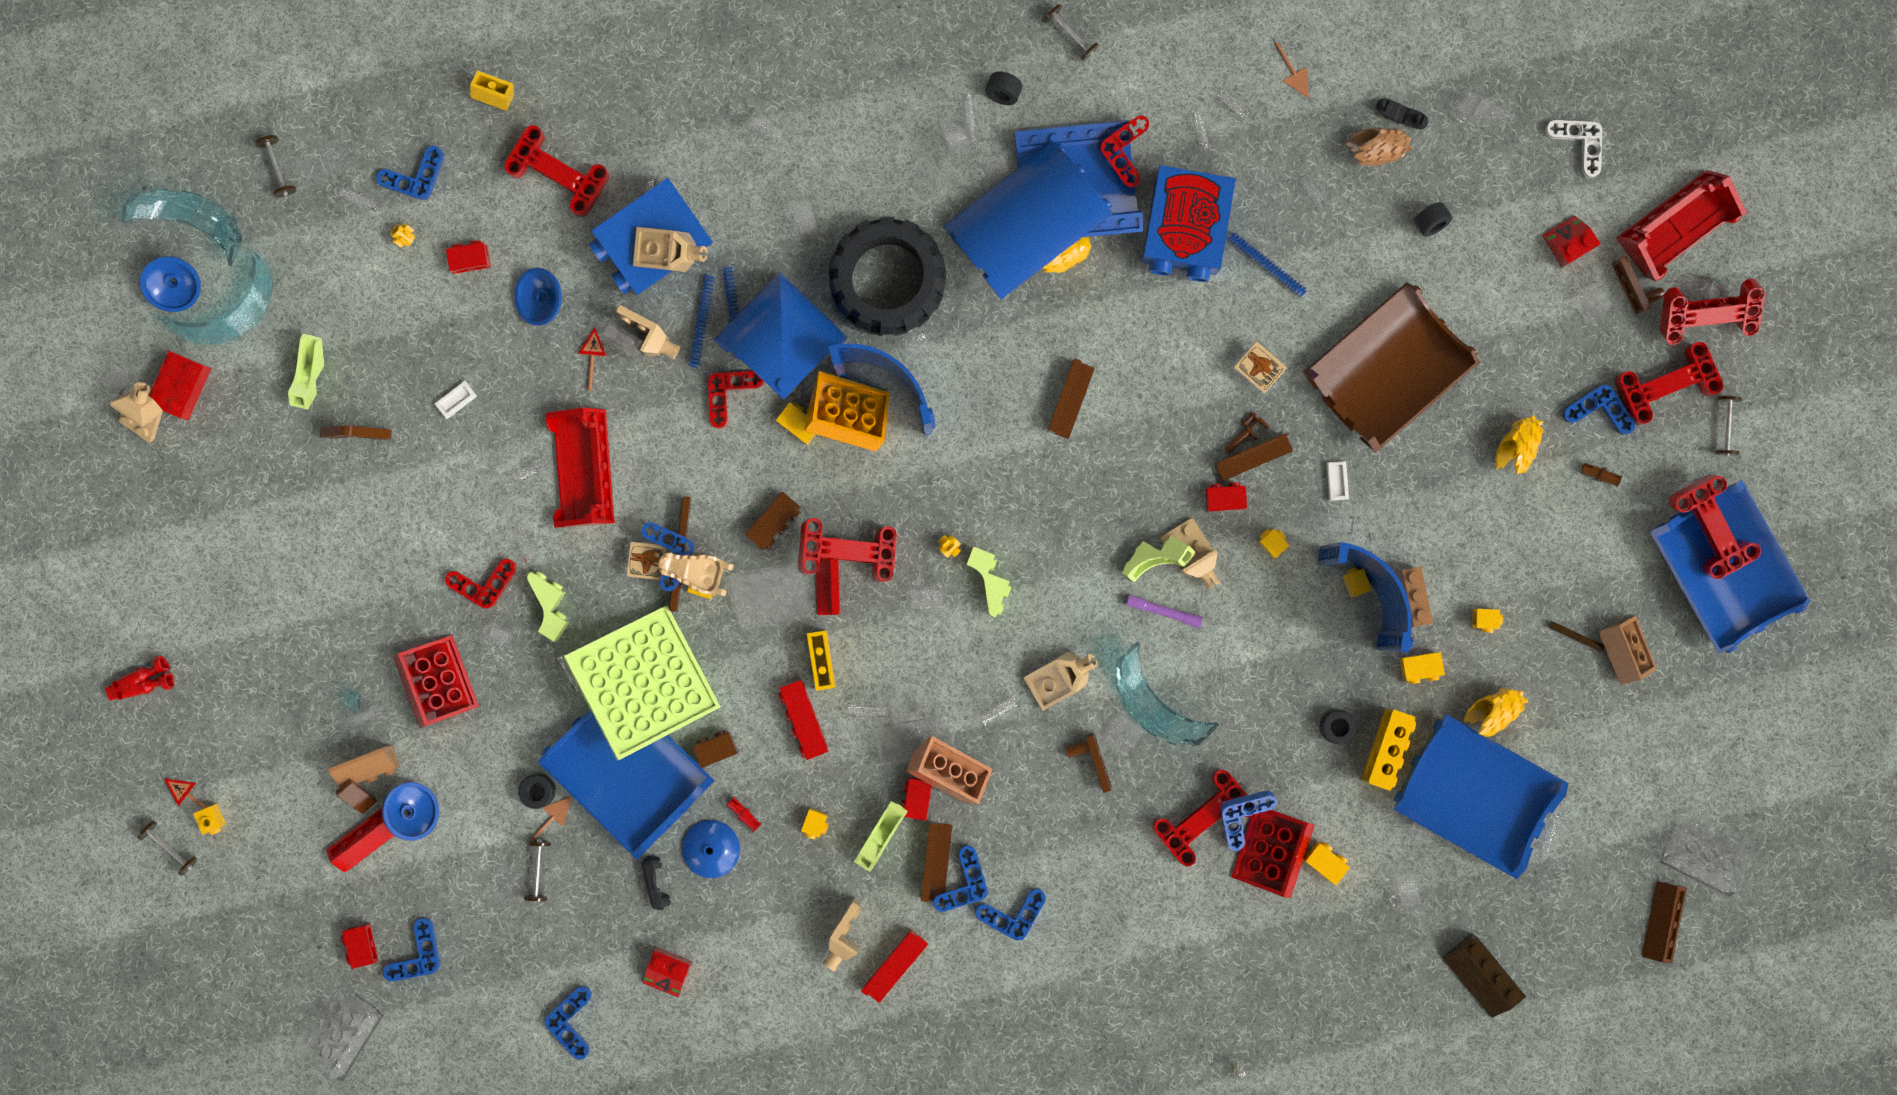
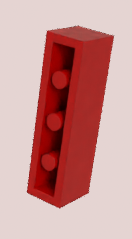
M801 679L779 688L781 691L778 692L781 703L785 702L787 710H785L788 721L792 720L794 725L792 733L794 738L799 739L801 744L798 747L801 756L809 760L829 752L803 680Z

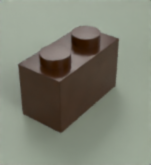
M723 730L715 733V738L711 740L705 737L696 741L697 745L693 748L701 768L739 753L731 731L726 733Z

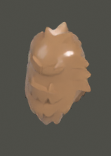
M1366 128L1364 131L1353 134L1352 138L1346 142V145L1351 147L1350 150L1356 152L1353 156L1358 159L1357 162L1365 166H1380L1388 162H1394L1404 157L1407 151H1412L1410 145L1411 137L1397 128Z

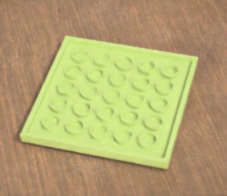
M667 605L563 657L617 761L720 708L713 691Z

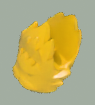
M1082 237L1044 266V271L1061 273L1078 263L1080 264L1087 258L1092 248L1089 237Z
M1532 415L1522 418L1517 422L1515 421L1512 424L1510 432L1504 435L1496 451L1495 468L1497 470L1500 467L1504 468L1513 458H1515V474L1525 473L1528 470L1533 459L1536 458L1537 449L1541 443L1542 433L1544 432L1541 427L1543 421L1537 420Z
M1501 688L1497 693L1487 695L1473 704L1467 710L1464 722L1475 723L1484 720L1478 734L1490 737L1500 730H1504L1511 721H1514L1525 709L1524 703H1528V700L1523 696V691H1517L1513 688Z

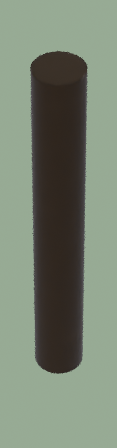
M1551 621L1548 628L1602 652L1604 649L1603 644L1554 621Z

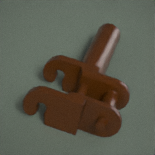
M1249 412L1250 416L1245 421L1241 420L1242 426H1245L1247 429L1243 430L1224 450L1230 454L1249 435L1253 436L1254 440H1257L1258 438L1252 432V429L1258 423L1269 429L1268 424L1261 417L1257 418L1255 412ZM1254 419L1256 422L1250 427L1248 423Z

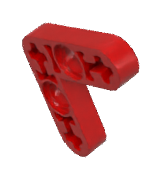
M1139 115L1129 121L1101 144L1102 153L1128 187L1137 186L1140 181V175L1122 148L1148 130L1149 120L1143 115ZM1137 119L1145 120V128L1135 130L1138 134L1134 136L1133 131L1128 126L1132 124V127L1136 126ZM1128 130L1131 137L1128 141L1120 139L1119 134L1121 131ZM1105 143H1114L1113 150L1115 153L1119 150L1121 154L1116 155L1111 160L1109 156H1112V153L1109 150H1104L1106 147ZM1122 157L1126 160L1124 168L1116 167L1115 160ZM1128 166L1132 168L1128 170L1130 174L1137 176L1134 184L1126 181L1128 179L1126 173L1123 176L1120 173L1125 171Z
M754 371L714 373L709 377L710 423L713 427L721 429L728 423L727 390L758 389L763 386L764 381L762 379L757 382V385H754L753 382H747L748 386H744V375H747V379H753L754 375H757ZM716 377L722 380V383L719 384V390H723V393H712V390L716 391V385L712 384ZM732 377H741V384L733 386L731 384ZM715 396L723 398L724 401L721 406L713 404ZM724 408V412L720 411V416L724 418V421L721 422V425H718L717 422H714V419L717 418V412H713V409L721 410Z
M511 559L501 560L484 587L457 571L449 572L445 577V583L448 587L478 606L490 609L497 603L514 576L517 565ZM511 563L510 568H512V570L506 571V573L504 574V576H507V579L500 575H497L498 572L501 574L504 572V564ZM457 575V580L464 583L461 590H459L461 585L458 583L451 584V576L455 577ZM496 578L502 581L500 589H495L492 586V582ZM470 584L476 588V592L472 596L466 593V587ZM489 588L491 591L496 592L497 595L492 594L489 598L491 603L484 605L483 597L489 596L490 592L487 591Z

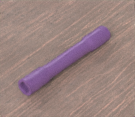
M1130 594L1126 603L1127 606L1172 618L1200 628L1203 620L1201 616L1168 608Z

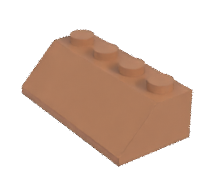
M929 736L913 754L906 772L966 804L979 805L993 769L941 740Z

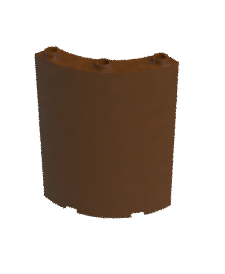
M1408 282L1402 285L1303 371L1315 390L1319 389L1323 394L1322 400L1351 432L1355 430L1361 436L1359 440L1375 453L1480 363L1476 356L1478 353L1475 348L1467 346L1447 328V323L1442 318H1438L1422 296V290L1417 285L1413 286Z

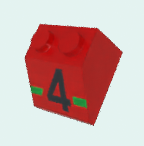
M1577 216L1571 217L1542 235L1561 267L1568 265L1601 245L1593 230Z
M657 947L647 967L643 984L679 997L693 961Z

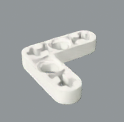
M1553 120L1547 124L1545 134L1551 139L1582 140L1581 171L1583 176L1590 179L1600 173L1603 130L1599 123ZM1556 125V129L1564 128V131H1558L1554 134V131L1550 130V128ZM1570 126L1578 128L1577 135L1574 136L1569 133ZM1592 127L1597 131L1593 136L1591 132L1583 134V130H1590ZM1592 145L1596 148L1597 152L1595 155L1588 154V146ZM1596 159L1592 162V168H1595V171L1591 174L1587 168L1591 165V160Z

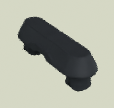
M1382 98L1376 104L1378 113L1402 125L1419 130L1426 128L1428 125V117L1424 113L1403 106L1393 100Z
M648 856L642 861V869L650 903L653 909L662 911L665 906H670L671 900L667 901L670 896L668 894L661 895L660 889L656 885L655 869L661 868L662 863H658L661 859L658 856L654 858Z

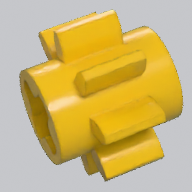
M405 223L402 226L400 224L395 225L390 233L393 237L391 241L401 248L403 245L409 246L415 238V235L412 233L414 229Z
M944 535L938 541L941 544L938 549L947 558L950 555L955 557L961 551L958 548L961 543L952 535L948 538Z

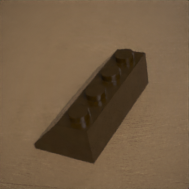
M1472 933L1442 957L1491 1018L1513 1009L1526 998L1525 994L1484 944Z

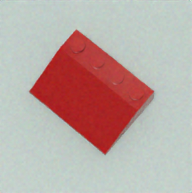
M453 635L403 651L393 657L420 729L479 707Z
M1274 810L1254 814L1251 816L1244 837L1245 845L1240 849L1231 877L1276 895L1291 898L1315 825Z

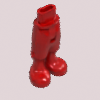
M155 656L153 658V666L150 668L138 667L135 671L106 686L105 691L108 699L113 701L141 694L148 695L155 687L159 686L164 690L172 689L175 684L172 673H165L156 679L148 680L149 677L155 674L169 671V663L163 656Z

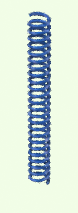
M1237 232L1228 237V240L1231 239L1234 245L1240 246V250L1243 249V252L1246 251V254L1250 252L1249 257L1252 256V259L1255 258V261L1259 260L1258 264L1264 265V269L1268 267L1267 271L1270 270V273L1273 272V276L1276 275V278L1282 279L1281 282H1285V285L1288 284V288L1292 285L1290 289H1294L1293 292L1297 291V295L1301 292L1299 297H1302L1307 292L1305 287L1299 286V282L1293 281V277L1290 279L1291 276L1288 273L1284 274L1285 271H1281L1282 268H1279V266L1275 267L1276 263L1272 264L1273 261H1270V258L1266 260L1267 256L1263 257L1264 254L1260 255L1261 251L1257 253L1258 249H1255V247L1251 248L1252 244L1248 246L1249 242H1246V239L1243 241V237L1239 239L1240 235H1237Z
M727 267V268H724V269L722 270V271L724 272V273H723L724 279H725L724 283H726L724 286L726 287V288H725L726 294H727L726 298H728L726 301L728 302L727 305L729 306V307H728V309H729L728 313H730V314H729L728 316L730 317V318H729L730 321H732L733 318L736 317V316H731V315H733V314H739V312H730V311L738 310V309H739V308H734V309L730 308V307L738 306V304L731 305V303L738 302L737 300H735V301H729V300H731V299H737V297H728V296L736 295V294H737V293H731V294L728 293V292L736 291V289H732V290H729V289H728V288L736 287L735 285H733V286H727V285H729V284H734L735 282H726V281L734 280V279H735V278H729V279L726 278V277H729V276H734V274H730V275H727V274H726V273H730V272L732 273V272H734L733 270L725 271L726 269H732L733 267Z
M705 273L707 277H704L705 281H703L704 288L702 290L704 292H702V299L700 300L702 303L699 304L701 307H699L700 310L697 315L699 318H697L698 322H696L697 325L695 326L697 328L695 332L697 333H694L695 337H693L694 344L692 346L694 348L691 349L693 352H691L692 355L689 360L691 362L689 366L698 368L694 365H700V363L694 361H701L694 358L701 357L694 353H702L696 351L702 350V348L696 346H703V344L696 342H704L696 338L704 339V337L699 335H705V333L699 331H706L699 327H707L699 323L707 324V322L701 320H708V318L701 316H709L708 314L701 313H709L708 310L701 308L710 309V307L704 305H711L704 302L711 301L704 297L711 298L712 296L704 293L712 294V292L706 290H713V288L706 286H714L713 284L706 283H714V281L706 278L715 279V277L709 276L707 273Z

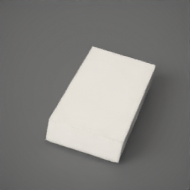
M463 381L434 404L443 416L448 419L476 398L477 395L469 384Z
M1346 461L1327 462L1329 501L1348 500Z

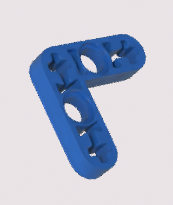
M437 146L428 147L416 179L383 169L377 173V182L384 188L419 200H426L432 193L444 159V153ZM436 151L439 157H435L432 162V157L430 156V154L435 153ZM427 161H429L430 163H434L436 166L434 167L431 164H427ZM427 168L433 170V175L430 178H425L423 175L424 170ZM388 174V177L395 180V182L385 181L384 183L382 176ZM423 179L424 181L430 183L429 185L425 183L424 189L426 190V193H422L420 196V193L417 190L418 188L422 189L424 183L420 180ZM402 180L409 182V186L405 190L399 188V183Z
M1602 385L1566 407L1563 411L1564 420L1568 423H1575L1601 407L1618 433L1626 435L1632 433L1635 429L1634 420L1613 388L1609 385ZM1602 390L1608 391L1607 398L1602 397L1598 400L1595 398L1602 394ZM1585 399H1590L1593 402L1591 409L1584 407L1583 402ZM1612 405H1617L1619 407V413L1617 415H1613L1610 412V407ZM1580 408L1581 411L1574 415L1575 419L1573 417L1569 418V410L1575 411ZM1622 415H1624L1625 417H1623V418H1621V419H1622V421H1623L1624 423H1626V422L1629 423V426L1627 427L1628 430H1627V429H1622V428H1621V426H1623L1622 421H1621V420L1616 421V418H1619V417H1621Z
M649 522L643 525L641 532L644 538L673 551L672 554L693 555L695 546L691 540L655 523ZM654 526L653 530L660 533V529L663 530L659 536V541H656L658 537L651 534L647 536L646 528ZM666 534L673 536V542L670 545H666L663 542V537ZM678 537L681 538L679 543H689L690 551L686 550L683 553V548L676 546V549L673 548L677 543ZM662 575L660 579L662 589L666 591L675 590L679 581L672 578L674 585L667 588L664 580L670 577Z
M1268 790L1227 800L1221 804L1220 812L1225 838L1231 850L1238 851L1245 845L1241 818L1273 809L1277 804L1273 792ZM1252 802V807L1244 808L1246 803ZM1237 823V826L1235 828H1228L1229 824ZM1233 835H1236L1237 837L1236 843H1234Z
M964 845L959 850L960 862L968 885L936 895L933 905L940 912L980 901L987 896L988 889L975 849L970 845ZM965 849L973 852L970 858L972 862L976 860V864H969L965 867L964 863H968L967 858L962 857ZM971 867L978 869L979 873L975 878L968 876V870ZM982 880V882H978L981 889L984 888L981 896L974 894L973 891L976 890L975 884L971 885L970 882ZM962 891L966 894V899L963 902L955 900L957 892ZM952 894L954 905L951 906V902H947L944 908L940 905L937 906L939 898L948 900L950 899L948 895Z
M1041 889L1031 890L1015 919L986 903L980 904L977 907L976 916L980 921L1014 940L1020 941L1028 934L1045 903L1046 896ZM1040 893L1042 900L1036 901L1035 907L1038 908L1035 910L1032 906L1027 905V903L1032 904L1034 901L1032 895ZM988 908V913L993 915V912L997 913L992 923L989 922L991 917L987 915L984 918L981 917L980 909ZM1026 909H1030L1033 912V917L1029 920L1022 917V912ZM998 917L1006 918L1007 924L1004 927L996 925ZM1018 919H1020L1023 923L1029 924L1027 927L1023 925L1021 929L1023 932L1022 935L1019 934L1018 936H1015V931L1013 929H1018L1021 924L1020 922H1017Z
M420 918L414 924L419 958L387 965L383 971L386 980L398 981L435 973L439 969L440 958L433 923L429 918ZM423 921L424 924H428V928L425 929L426 935L430 933V936H426L421 939L420 936L424 935V930L420 929L419 925H421ZM425 940L432 943L430 951H426L422 947ZM433 952L434 955L430 956V959L432 963L435 962V966L432 967L431 970L430 967L426 966V964L429 962V957L427 956L425 958L424 955H428ZM409 963H413L417 967V971L414 974L409 973L407 970ZM391 967H393V970L402 968V972H398L394 977L388 973Z
M587 986L578 987L545 1019L546 1028L578 1060L584 1059L589 1054L590 1047L568 1023V1020L591 999L592 991ZM579 991H585L587 993L585 996L587 999L585 1000L584 998H582L578 1002V1004L580 1005L578 1007L577 1003L574 1000L580 995ZM566 1003H570L574 1007L573 1012L570 1014L566 1013L563 1009ZM561 1014L563 1017L558 1020V1026H552L550 1018L555 1019ZM570 1031L573 1035L572 1040L565 1041L562 1037L563 1032ZM576 1038L578 1039L576 1045L578 1047L583 1046L585 1048L583 1050V1052L585 1053L584 1055L583 1053L577 1054L576 1051L578 1050V1048L575 1045H573L572 1048L569 1046L575 1041Z

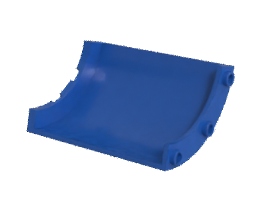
M1049 143L943 225L944 229L960 249L965 252L973 265L978 270L982 269L985 272L982 276L1000 299L1011 293L1113 214L1109 209L1112 207L1110 202L1105 197L1101 198L1083 175L1085 171L1081 165H1075L1065 154L1066 152L1060 144Z
M1743 480L1727 486L1726 490L1715 496L1714 499L1736 542L1750 541L1756 543L1761 548V554L1756 560L1724 578L1714 579L1703 573L1702 567L1704 562L1716 555L1693 510L1678 512L1669 518V522L1666 524L1662 522L1650 531L1718 654L1724 651L1730 653L1736 650L1737 645L1753 633L1757 634L1766 629L1765 626L1788 614L1803 612L1807 609L1806 606L1810 602L1809 597ZM1750 546L1747 548L1746 554H1749V553H1750V551H1751V547H1750ZM1734 556L1730 557V564L1734 561ZM1717 565L1713 567L1712 573L1716 572Z
M591 710L582 718L579 716L571 724L573 727L552 747L548 745L540 753L542 757L538 761L636 860L715 781L669 735L617 761Z
M1445 714L1441 720L1438 719L1433 726L1434 731L1419 755L1413 757L1410 763L1412 768L1406 777L1401 791H1398L1394 797L1396 803L1393 810L1513 878L1518 879L1527 869L1533 848L1530 847L1533 839L1539 838L1546 825L1543 820L1548 812L1553 814L1557 806L1564 799L1569 783Z

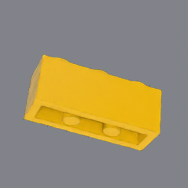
M827 630L807 633L816 691L836 688Z

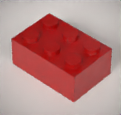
M168 351L149 397L164 412L189 421L211 368L180 354Z

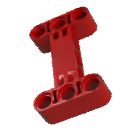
M528 126L505 162L504 168L506 172L513 178H520L525 174L528 167L533 168L575 193L570 202L571 210L578 217L587 216L609 181L610 174L608 170L601 164H595L591 167L588 174L584 176L542 151L540 147L545 140L544 133L538 126ZM539 132L537 139L532 140L531 134ZM524 148H528V154L521 156V151ZM518 164L519 169L516 172H511V167ZM598 171H604L602 178L595 177ZM588 187H594V192L590 195H587L586 189ZM579 203H584V209L576 211V206Z
M1749 278L1741 284L1739 296L1688 301L1678 287H1671L1664 294L1660 332L1668 344L1675 345L1682 341L1686 327L1736 322L1744 335L1753 336L1760 329L1765 291L1756 279Z
M1696 342L1686 347L1685 356L1689 365L1642 385L1636 374L1631 371L1621 373L1615 378L1616 388L1635 425H1643L1652 420L1653 412L1649 405L1650 402L1697 383L1702 394L1706 396L1718 394L1723 390V381L1705 343ZM1694 347L1699 350L1698 356L1694 354ZM1702 364L1707 368L1706 374L1701 370ZM1624 376L1629 379L1628 386L1623 383ZM1710 382L1714 384V391L1709 389ZM1631 394L1637 397L1636 403L1631 401ZM1640 411L1644 414L1643 421L1638 417Z
M1709 474L1671 495L1668 503L1671 509L1679 512L1693 510L1716 555L1704 562L1702 567L1703 573L1714 579H1721L1756 560L1761 554V548L1758 544L1750 541L1736 542L1714 499L1715 496L1726 490L1727 481L1722 476ZM1716 479L1717 485L1713 488L1712 483ZM1700 489V495L1696 498L1695 492ZM1682 498L1683 504L1679 507L1678 502ZM1750 546L1751 551L1749 554H1746V550ZM1734 556V561L1730 564L1729 559ZM1717 565L1716 572L1712 573L1713 567Z
M810 518L803 521L798 554V570L804 575L814 574L819 569L820 558L873 563L872 577L876 582H887L893 578L897 532L893 527L879 528L875 533L874 543L825 538L822 537L823 526L819 519ZM810 522H812L815 525L814 532H811L808 529V524ZM884 530L889 533L888 540L883 538ZM808 541L813 543L814 548L812 552L806 547ZM883 549L887 552L888 555L886 559H883L881 556V551ZM806 561H810L812 564L810 571L805 568ZM881 569H884L886 572L884 579L879 574Z
M1217 769L1212 774V780L1220 791L1176 827H1173L1167 819L1162 817L1155 819L1153 822L1154 832L1183 866L1188 867L1195 863L1196 855L1188 844L1221 818V804L1227 800L1247 795L1231 774L1224 769ZM1220 773H1225L1226 780L1223 783H1218L1217 776ZM1232 788L1238 789V795L1235 798L1229 796V791ZM1160 822H1166L1167 828L1163 832L1157 830V825ZM1178 837L1179 844L1175 847L1170 846V839ZM1190 852L1191 859L1187 862L1182 861L1183 853Z

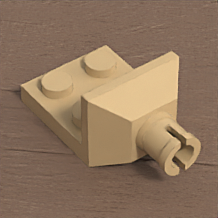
M642 227L636 228L633 266L686 272L694 264V260L704 262L707 259V256L699 255V253H708L705 246H696L690 233Z
M619 305L616 312L620 315V319L630 326L636 324L640 331L648 334L640 349L641 352L649 357L665 354L673 360L676 358L680 346L670 342L668 336L658 324Z
M137 382L134 384L133 389L112 401L110 406L120 412L118 422L150 443L155 439L163 410L148 396L150 386H146L144 382Z
M1193 518L1160 537L1164 544L1172 535L1195 551V554L1185 568L1177 565L1182 574L1200 578L1207 590L1214 587L1213 585L1220 583V580L1213 571L1218 552L1216 549L1213 550Z
M1066 652L1054 661L1023 677L1042 711L1075 694L1087 685L1088 671L1098 666L1097 660L1088 663L1095 658L1094 655L1088 654L1081 659L1078 655Z
M855 897L830 936V952L823 964L832 971H836L842 960L846 961L856 956L860 946L845 937L851 926L850 920H855L862 909L860 907L861 901Z

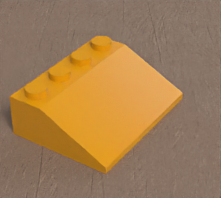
M819 371L808 407L804 431L876 452L885 442L890 392Z

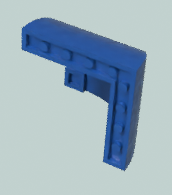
M779 271L713 340L726 353L731 351L784 400L830 353L828 346L843 344L849 337Z

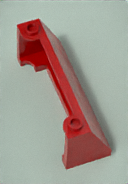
M1706 170L1616 238L1645 278L1657 281L1664 278L1667 273L1665 266L1724 222L1736 223L1747 212L1730 176Z
M576 408L545 413L546 427L550 432L555 433L560 509H556L553 515L554 528L615 524L606 410Z

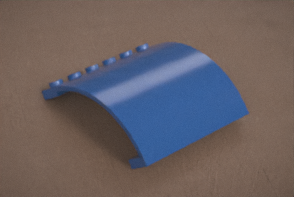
M1129 120L1016 130L1015 141L1018 167L1049 143L1060 144L1075 165H1081L1085 171L1083 175L1101 198L1105 197L1110 202L1112 207L1109 209L1113 214L1083 237L1143 232L1142 211H1138L1135 187H1128L1124 184L1101 151L1102 142L1127 124ZM1128 130L1121 131L1119 134L1120 139L1128 141L1130 139V132ZM1105 143L1106 147L1104 150H1109L1112 153V156H1109L1111 160L1116 155L1121 154L1119 150L1116 153L1113 150L1114 143ZM1129 143L1122 150L1132 163L1131 144ZM1122 157L1115 160L1116 167L1124 168L1126 160ZM1128 166L1125 171L1120 173L1122 176L1126 173L1128 176L1126 181L1134 184L1133 175L1128 171L1132 168Z
M837 344L828 346L833 366L840 378H847L844 363L851 362L872 364L884 368L899 377L912 390L919 401L920 416L925 435L933 434L932 429L935 428V418L932 407H927L924 394L918 382L901 362L879 349L866 345Z
M1344 542L1320 546L1318 565L1343 564L1349 560L1359 569H1364L1366 576L1374 586L1383 613V631L1378 633L1376 650L1409 653V649L1413 647L1411 608L1406 591L1395 572L1382 559L1362 547Z

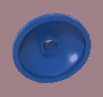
M158 257L149 262L141 274L140 286L143 295L153 306L163 311L179 312L186 310L197 301L201 292V281L197 271L188 262L178 257ZM170 278H175L176 282H172Z
M532 268L524 272L519 278L515 287L514 300L521 318L531 325L542 326L550 323L557 316L562 302L561 287L557 278L547 269Z
M414 782L400 784L394 787L384 799L382 806L384 824L392 835L401 840L414 841L422 839L433 831L438 822V801L432 791L422 784ZM404 810L408 811V816L404 815Z
M716 820L700 822L693 826L684 838L682 846L683 858L686 865L695 874L705 878L721 877L731 871L738 861L740 855L739 839L733 829L723 822ZM708 847L713 849L712 854L707 853L706 849Z

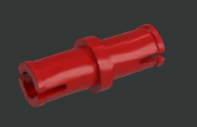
M733 797L726 804L738 816L737 819L739 821L742 820L752 832L756 831L762 824L750 813L751 810L749 808L746 809L736 797Z

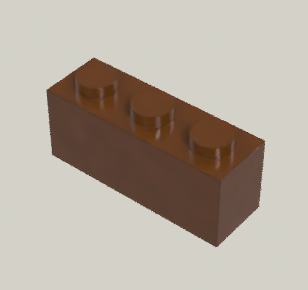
M782 491L745 536L762 550L766 548L769 550L776 542L774 538L778 534L782 535L788 529L787 523L791 519L794 521L800 515L799 509L801 506Z

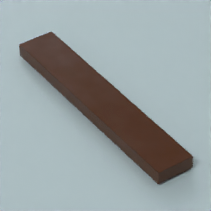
M686 496L682 499L678 532L679 535L687 538L692 501L691 497ZM678 537L677 546L683 548L682 552L685 553L686 544L679 543L681 538ZM679 582L675 590L671 591L670 611L678 612L681 582Z

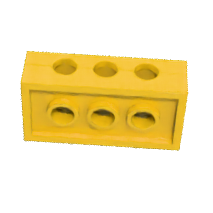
M1385 708L1361 781L1391 791L1392 787H1395L1398 779L1396 773L1403 765L1404 758L1402 756L1404 750L1407 751L1410 745L1408 738L1410 732L1413 733L1415 730L1416 721L1414 720L1416 717L1394 709ZM1396 728H1398V732L1395 735L1394 731ZM1391 746L1392 750L1388 753V748ZM1385 764V770L1382 772V766Z

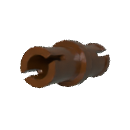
M1587 462L1583 464L1580 474L1595 478L1598 482L1603 481L1615 487H1618L1622 480V475L1609 472L1604 467L1599 468Z

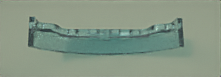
M157 189L152 193L140 194L138 192L132 194L123 204L121 220L123 223L143 219H165L181 222L203 231L221 246L227 257L228 266L231 267L242 243V234L234 216L230 217L224 211L225 208L217 202L196 193L183 190L176 193L168 192L167 189Z
M253 251L251 253L252 270L248 286L239 301L226 313L212 320L199 323L178 322L166 316H162L160 319L179 337L194 343L214 345L237 340L243 337L246 332L251 331L261 321L268 305H270L273 284L272 269L260 253Z
M1137 641L1116 661L1115 666L1118 679L1116 686L1118 693L1121 692L1125 701V708L1133 719L1139 722L1143 729L1155 737L1160 736L1168 740L1167 743L1173 745L1178 743L1188 744L1192 746L1201 744L1219 724L1217 722L1207 723L1188 719L1170 709L1156 696L1143 674L1139 657L1140 643Z

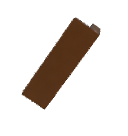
M1076 358L1073 360L1047 431L1069 439L1095 370L1094 367L1083 364L1081 360Z
M1285 433L1216 463L1215 466L1222 482L1293 452L1287 438L1289 434Z
M933 822L929 824L921 901L929 902V900H934L936 895L945 892L952 835L951 824Z
M1656 882L1642 957L1662 963L1673 962L1687 891L1686 887Z

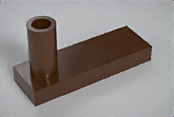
M1627 256L1611 263L1636 315L1650 309V304L1664 298L1665 291L1661 287L1644 294Z
M1095 733L1086 737L1087 741L1066 747L1069 758L1090 752L1103 792L1112 790Z

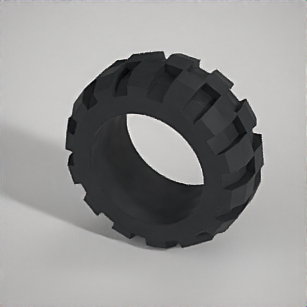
M880 217L878 220L870 222L866 220L856 225L853 231L849 234L845 233L838 242L837 249L830 260L829 285L838 309L846 317V320L855 327L868 331L869 334L898 336L907 334L908 331L916 327H921L930 319L933 312L938 309L946 285V267L943 254L940 253L937 243L929 233L921 230L919 225L906 219L901 221L894 219V217ZM881 245L900 246L910 251L921 264L924 273L921 288L917 295L902 307L888 310L872 307L861 300L853 289L852 276L856 263L863 254L874 247Z

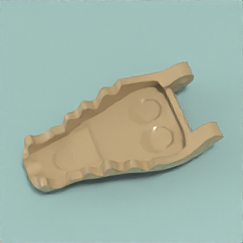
M665 553L660 558L658 569L661 574L675 578L697 592L725 597L727 591L719 589L724 568L726 570H733L734 564L709 555L694 556Z

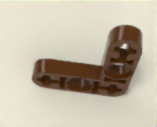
M358 426L320 428L319 438L355 437L391 440L392 430Z

